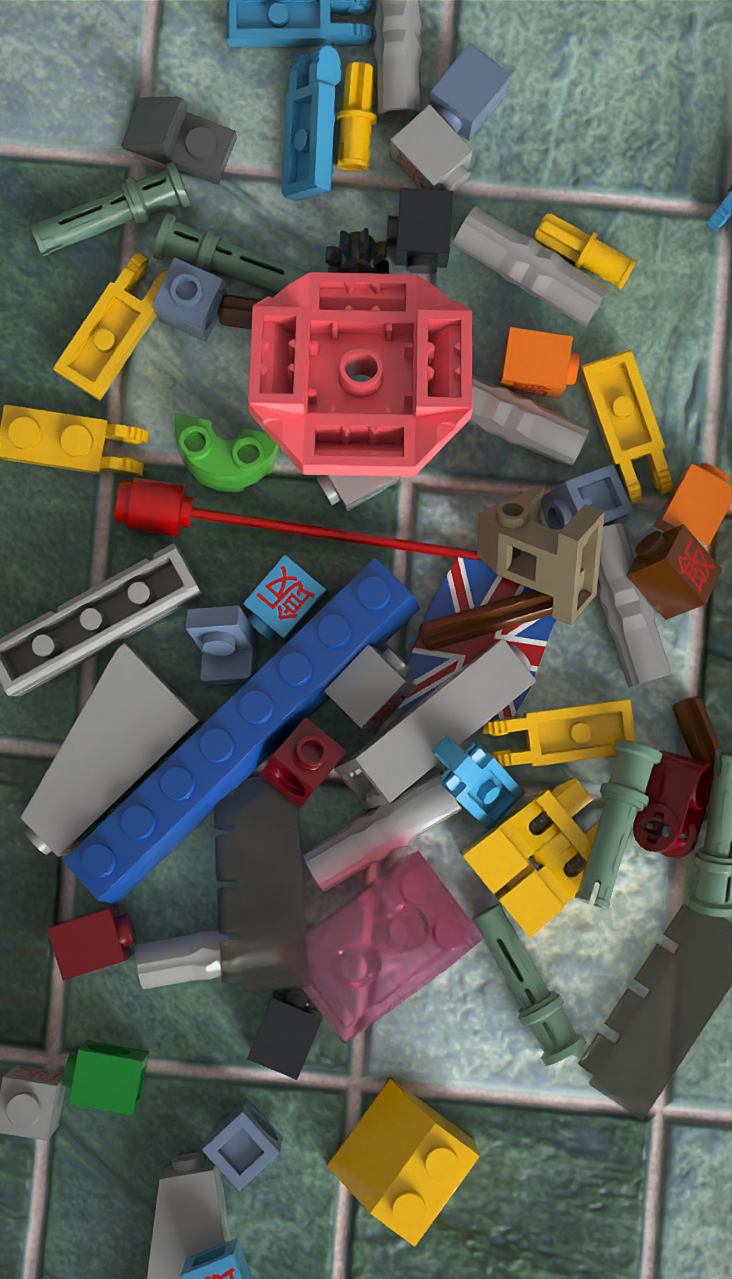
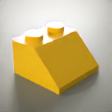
M390 1077L327 1163V1167L371 1215L415 1247L478 1160L480 1154L476 1141Z

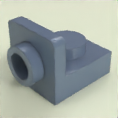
M614 464L567 480L544 494L541 498L545 521L549 528L556 530L563 529L585 504L605 511L604 525L635 512Z
M240 606L187 609L185 629L202 652L200 679L204 685L246 683L255 672L257 634L251 624H249Z

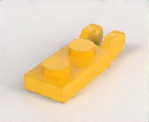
M140 253L135 254L115 283H109L53 369L57 374L99 401L157 316L152 304L168 271H162L157 276L142 301L131 295L130 292L134 290L139 280L146 273L149 259Z
M631 349L581 365L579 372L610 462L617 468V473L631 504L642 501V488L631 461L646 456L651 478L658 492L662 495L673 491L671 474L663 454L665 445Z
M4 404L0 425V459L103 475V471L142 476L144 463L128 457L106 456L108 439L132 445L147 444L149 431L138 427L110 424L108 420Z
M627 698L523 712V716L489 720L483 725V734H490L492 736L525 730L527 749H502L490 753L502 767L527 763L534 767L617 755V752L613 749L615 740L636 742L631 699Z

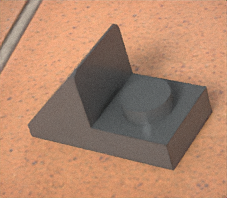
M178 96L140 98L121 146L125 150L165 165L168 162L174 161L178 170L219 185L237 140L235 130L188 113L183 98Z

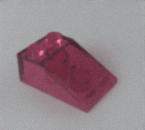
M418 850L396 861L278 956L344 1044L446 971L482 941L484 937Z

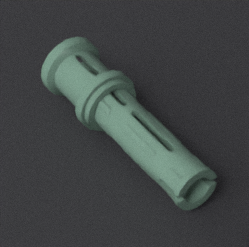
M175 162L166 163L165 170L138 181L133 177L125 179V183L121 184V190L90 201L49 219L30 224L40 252L43 256H46L65 246L93 237L133 220L137 224L141 222L146 224L150 222L151 215L179 204L183 208L191 206Z
M169 212L162 221L153 250V258L162 260L165 256L171 259L175 257L206 272L211 273V271H215L275 294L309 273L266 255L223 241L222 234H219L216 229L209 228L207 231H203L178 222L176 215Z
M615 740L613 746L614 751L617 752L615 764L608 783H603L600 789L601 799L606 801L599 820L598 829L578 892L574 897L581 902L589 904L594 885L599 883L600 886L594 906L603 909H609L610 907L609 902L636 811H643L644 807L648 805L649 797L645 794L654 764L660 763L662 753L658 750L628 740Z
M719 749L714 754V773L710 791L704 846L698 849L694 857L695 865L699 866L696 893L689 898L688 906L700 914L714 917H731L732 750Z
M498 903L471 919L473 924L478 928L499 969L502 971L521 1005V1008L518 1010L520 1014L518 1018L522 1025L530 1026L544 1051L541 1059L545 1066L555 1064L580 1050L587 1043L584 1036L576 1034L561 1008L564 1001L560 994H556L554 990L549 991L526 948L503 911L502 904Z

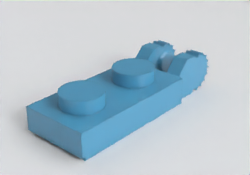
M226 0L227 46L320 47L325 44L327 46L331 45V43L340 47L368 45L372 41L371 26L369 27L363 23H331V12L341 16L367 14L369 11L371 12L372 0Z
M322 45L314 49V52L311 53L312 56L310 53H302L293 57L294 60L291 61L288 93H286L282 194H284L283 197L296 201L331 191L333 126L335 123L334 86L341 81L340 65H342L340 63L341 58L338 55L339 52H336L335 47L332 48L331 45Z

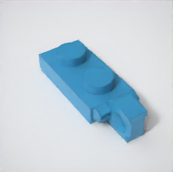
M446 736L432 751L448 768L439 778L443 782L441 785L488 831L525 793L496 759L482 746H477L474 742L463 751Z

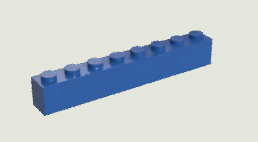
M375 557L82 841L63 862L98 901L117 905L291 735L305 717L309 718L330 698L324 692L325 689L368 644L380 649L420 610L413 594Z

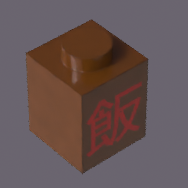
M682 524L664 533L654 531L643 538L635 549L637 555L626 576L662 617L667 620L706 605L722 572V568L686 526Z

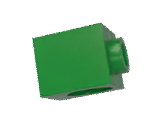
M87 1040L78 1049L77 1054L70 1053L66 1063L63 1086L71 1087L68 1104L133 1116L141 1101L149 1051Z

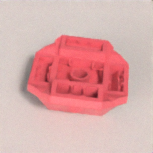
M309 272L287 285L273 298L268 296L253 305L248 391L249 414L304 475L414 477L471 419L472 310L457 300L453 302L437 287L417 274ZM356 375H366L371 379L364 382H358L352 380L351 377Z

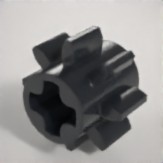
M368 228L350 233L341 230L339 246L326 247L325 263L330 265L328 273L389 274V262L385 260L387 257L386 241L376 243L374 238L369 235Z

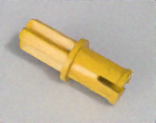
M350 62L345 67L342 110L336 113V121L340 123L336 167L340 170L349 172L369 170L370 137L372 126L377 123V116L372 113L375 71L369 63Z
M547 213L543 217L534 235V239L538 243L574 262L576 268L579 269L581 266L617 286L616 288L619 290L624 286L638 261L596 239L599 233L594 231L591 236L552 213Z

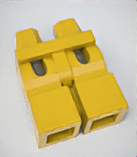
M574 777L557 785L551 791L542 788L490 831L459 852L493 894L507 884L495 896L529 938L544 927L575 897L598 829L599 820L583 832L572 819L576 813L593 800L586 789ZM529 857H530V858L534 861V863L538 866L537 868H535V867L530 863V861L528 860Z

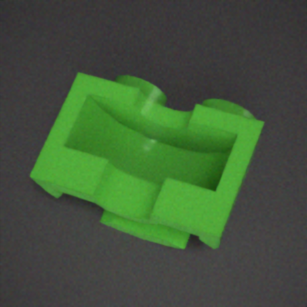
M175 413V437L179 454L185 467L195 476L199 484L218 492H241L244 490V487L259 482L266 474L269 475L273 471L281 449L267 433L243 428L242 433L237 438L224 440L214 433L212 421Z

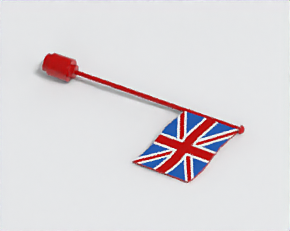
M135 477L133 482L121 480L118 487L115 504V522L127 524V529L178 537L181 527L190 528L192 518L456 558L430 602L422 623L534 590L496 575L477 555V551L195 508V497L186 495L185 484ZM550 615L432 651L425 649L420 633H418L408 661L412 670L407 674L418 687L398 708L409 710L483 650L503 638L508 645H515L525 654L531 665L529 672L535 677L556 619ZM531 686L490 720L513 717Z

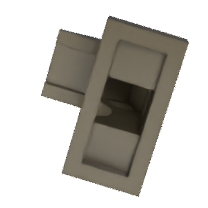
M539 485L526 492L519 491L515 497L480 512L478 518L477 555L496 575L552 596V618L572 625L597 595L605 511L585 504L563 529L556 530L542 525V520H540L541 498L544 496L545 487Z

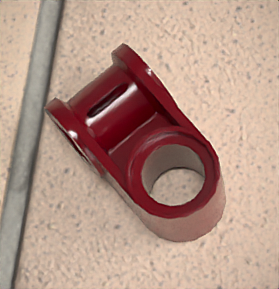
M660 750L659 752L662 753L661 762L654 764L645 794L649 797V802L643 811H638L633 823V834L637 843L645 850L660 853L668 858L679 859L692 852L698 842V835L710 799L714 765L709 762ZM648 823L652 824V830L646 827ZM664 826L670 827L668 837L662 836ZM681 833L685 834V839L679 838Z

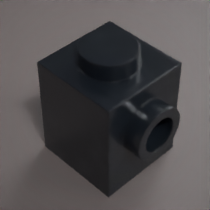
M400 188L399 215H388L386 243L387 248H396L395 265H405L407 271L417 274L437 272V267L447 268L450 254L453 191Z

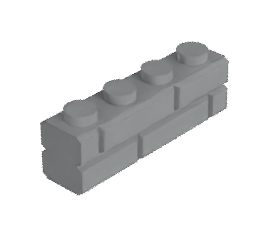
M173 543L153 554L154 560L149 561L146 558L58 606L57 613L49 611L0 638V683L7 695L21 697L203 597L205 594L181 550Z

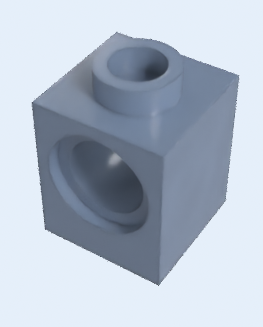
M174 257L152 307L159 321L207 342L219 316L220 303L223 296L227 295V290L222 278Z
M246 1098L207 1135L202 1151L240 1191L280 1154L283 1137Z

